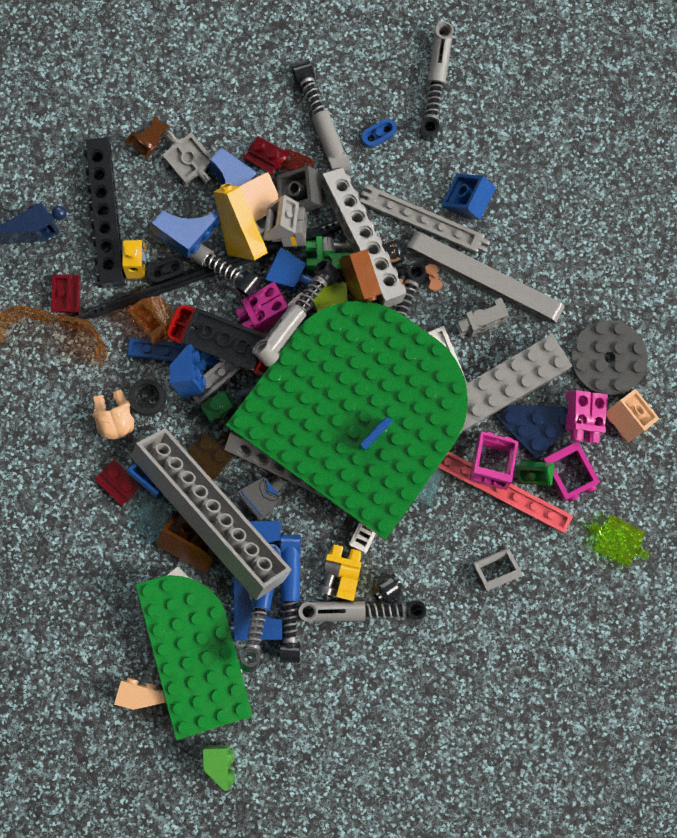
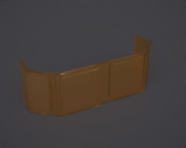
M22 305L14 306L12 310L8 309L0 314V344H3L6 329L26 317L92 332L98 341L94 360L100 366H103L105 359H107L109 348L97 329L88 320L62 314L54 315L48 311Z

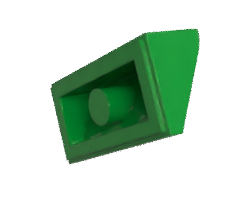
M522 461L515 465L518 484L552 485L555 468L554 462Z

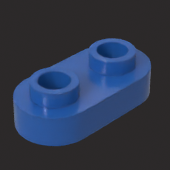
M383 119L367 128L362 134V143L368 148H374L391 139L396 134L395 122L391 119ZM388 128L390 132H384V129ZM373 137L374 141H369L368 138Z

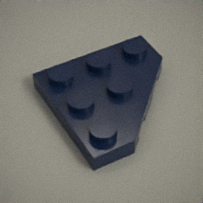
M510 404L496 419L536 460L567 431L565 430V425L567 424L568 410L565 406Z

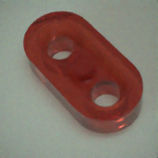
M285 150L288 154L287 156H290L291 159H284L280 165L283 169L288 171L302 168L301 165L303 163H307L308 166L314 168V162L310 157L293 150Z

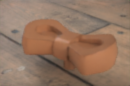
M428 264L425 266L426 275L430 281L428 289L434 292L439 291L443 287V283L439 280L438 266Z

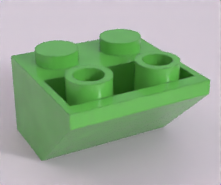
M231 745L206 746L203 749V770L224 791H228L233 783H235V770H231V764L235 761V752L231 750Z

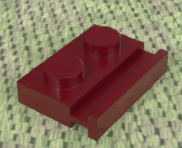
M258 136L248 148L247 154L242 157L244 161L266 173L268 172L272 176L273 171L281 165L288 154L285 150Z
M52 275V313H80V275Z
M114 459L94 479L121 506L142 487Z

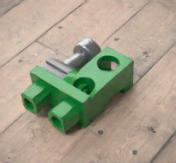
M316 236V240L306 241V254L316 253V258H306V270L314 271L319 262L328 259L340 274H343L338 259L354 253L348 240L346 239V242H334L331 237L322 238V236ZM346 250V253H336V251Z

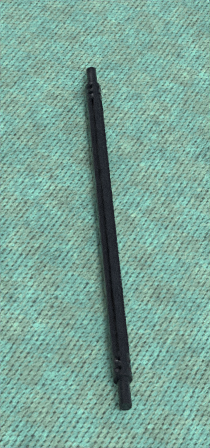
M334 220L306 231V241L314 240L316 236L334 233L342 227L339 221ZM282 241L265 245L267 253L258 259L279 252L280 248L286 250L294 246L283 247ZM234 256L222 262L226 261L227 265L236 268L254 260ZM209 266L91 307L89 311L77 314L71 318L74 324L89 318L95 319L219 274V272L215 273L214 269H209Z

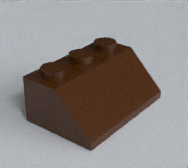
M178 511L175 512L161 530L156 546L207 574L218 557Z

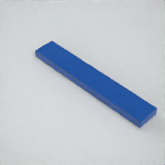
M130 337L127 356L173 362L186 346L179 343ZM199 352L200 357L205 361L206 367H214L221 361Z

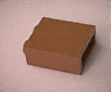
M367 249L338 259L352 301H366L367 303L376 300V295L382 294Z

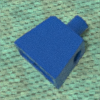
M280 248L265 281L267 285L275 282L278 288L295 292L299 284L308 287L312 283L313 277L304 274L306 271V264L283 248Z

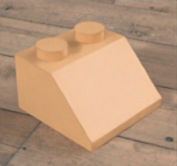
M636 389L606 411L609 422L614 424L621 437L626 439L628 443L659 420L658 416Z

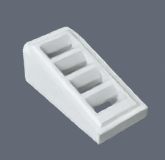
M359 523L349 546L366 554L375 533L362 528L363 524ZM361 531V532H363V533L369 535L370 538L367 539V538H365V537L359 535V532ZM356 538L366 542V546L356 542Z

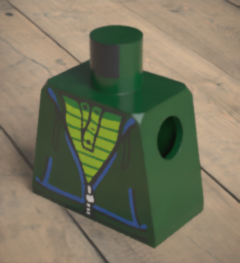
M222 391L200 405L199 414L210 429L236 412L239 407L230 393Z

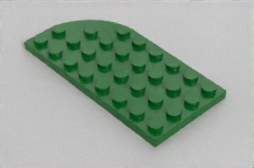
M162 576L135 584L175 740L177 741L252 717L227 616L218 597L202 583L183 576Z

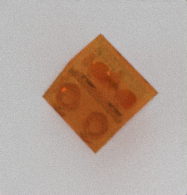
M160 295L143 298L127 310L130 319L153 346L168 335L167 331L175 314Z

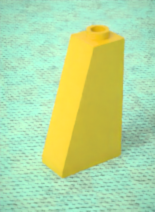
M231 183L223 184L220 186L221 188L214 191L227 254L255 261L267 253L263 239L241 187L233 186Z

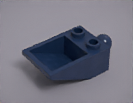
M42 203L33 204L27 211L0 225V243L3 245L44 242L60 233L54 220L60 221L65 219L67 211L63 206L57 205L52 209V213L49 214Z

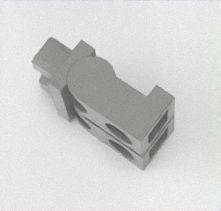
M502 298L494 300L492 307L486 310L479 309L474 313L472 311L467 312L464 319L457 321L458 325H456L459 336L462 337L470 334L471 337H474L477 333L504 324L509 314Z

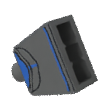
M279 476L271 483L265 477H262L237 493L260 521H264L282 500V497L277 492L286 484Z

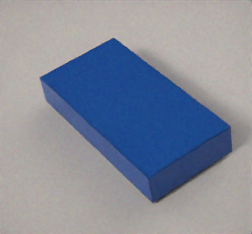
M385 417L360 443L359 448L365 452L393 421L389 417Z

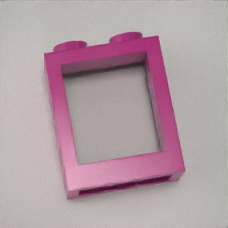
M481 431L476 440L469 480L507 490L512 483L519 441H515L510 437H500L491 432ZM482 446L508 452L505 473L479 467Z
M578 441L541 460V462L555 463L576 452L591 482L568 493L554 468L553 484L562 501L568 499L569 502H572L580 497L579 493L585 490L587 494L597 489L595 485L600 483Z

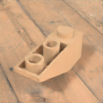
M127 678V681L122 680L114 705L134 710L165 703L163 691L157 689V685L146 683V686L138 684L139 680Z

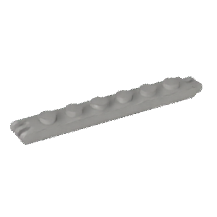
M365 185L364 190L370 193L365 191L361 193V196L367 200L359 198L360 203L366 207L473 253H478V251L486 253L487 248L481 246V244L485 246L490 245V241L484 239L485 236L479 232L369 185Z

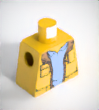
M142 240L123 241L122 265L127 279H146V243Z

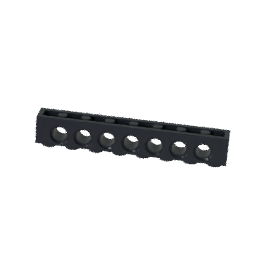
M108 137L86 139V146L83 147L85 158L88 159V164H85L86 175H89L90 182H87L88 193H91L89 208L90 211H93V217L90 218L91 227L95 229L92 241L93 246L97 248V253L94 254L95 264L99 268V272H96L97 283H100L103 288L126 286L122 265L123 254L111 143ZM97 157H103L100 162H94ZM98 175H104L103 179L96 180ZM106 192L103 198H98L99 193ZM102 210H108L106 215L100 216ZM104 228H110L108 233H101ZM105 246H112L109 252H103ZM107 264H114L111 270H105Z

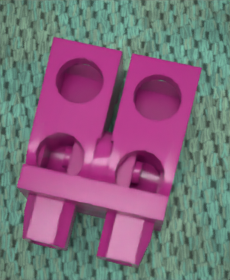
M272 282L251 295L248 299L241 300L243 306L235 311L241 321L250 317L249 320L242 323V326L264 333L265 330L278 322L289 306L276 283Z
M578 390L566 392L565 400H568V413L565 430L570 431V441L581 442L583 441L584 433H587L586 443H599L600 433L606 432V427L604 426L606 422L607 394Z

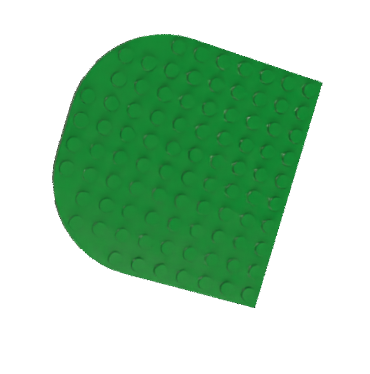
M366 301L343 302L318 311L296 330L279 353L278 360L269 366L226 426L379 537L386 540L458 439L467 415V386L461 368L451 352L440 341L411 320L381 304L366 303ZM385 417H389L393 422L365 452L359 448L360 443Z

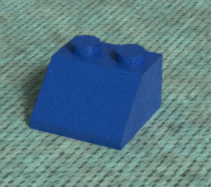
M457 173L441 206L467 219L481 220L496 187L482 175Z

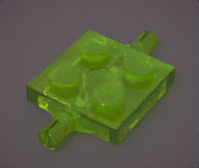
M610 514L602 527L592 521L588 526V529L598 533L593 549L629 567L636 555L647 560L651 552L641 548V542L646 532Z

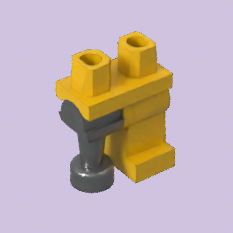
M333 544L325 562L324 585H320L318 592L334 596L335 589L332 588L335 577L341 578L336 597L354 601L362 564L360 562L361 551L351 549L349 559L341 557L343 547Z

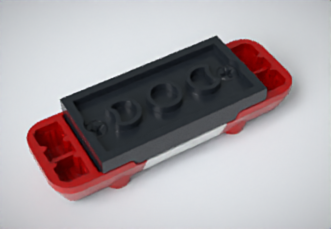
M183 305L175 311L167 331L172 341L184 346L191 344L199 352L263 376L269 368L252 353L254 346L259 341L265 339L267 335L197 307L195 309Z

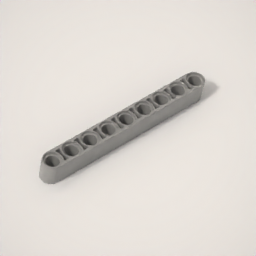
M415 231L406 247L410 253L547 322L556 324L564 309V305L561 302L421 232Z

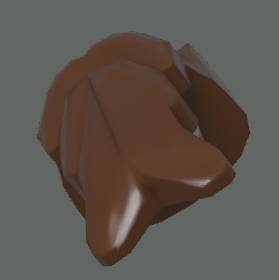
M155 116L151 126L147 127L143 134H137L132 131L125 144L128 146L134 142L135 150L141 155L146 156L145 159L147 160L156 150L163 133L170 126L168 124H160L159 118Z

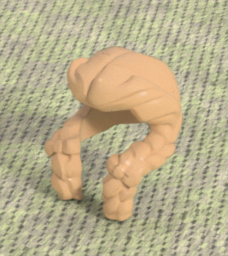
M122 390L113 392V397L118 407L110 411L105 410L106 405L103 395L93 397L95 409L92 415L96 422L97 431L103 438L116 440L127 436L134 430V418L130 414V403Z

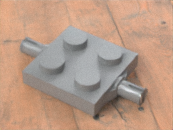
M172 132L167 134L166 138L172 143L170 149L162 154L167 163L185 184H188L198 176L205 184H208L211 178L205 171L209 167L210 159L212 158L208 151L192 132L179 140Z

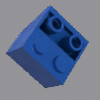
M190 344L169 365L170 384L182 398L204 395V388L206 387V379L203 376V370L206 369L205 361Z

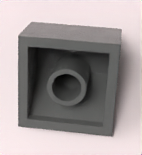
M305 166L277 175L278 198L283 195L297 201L299 207L304 206L305 212L323 207L319 171L310 166Z

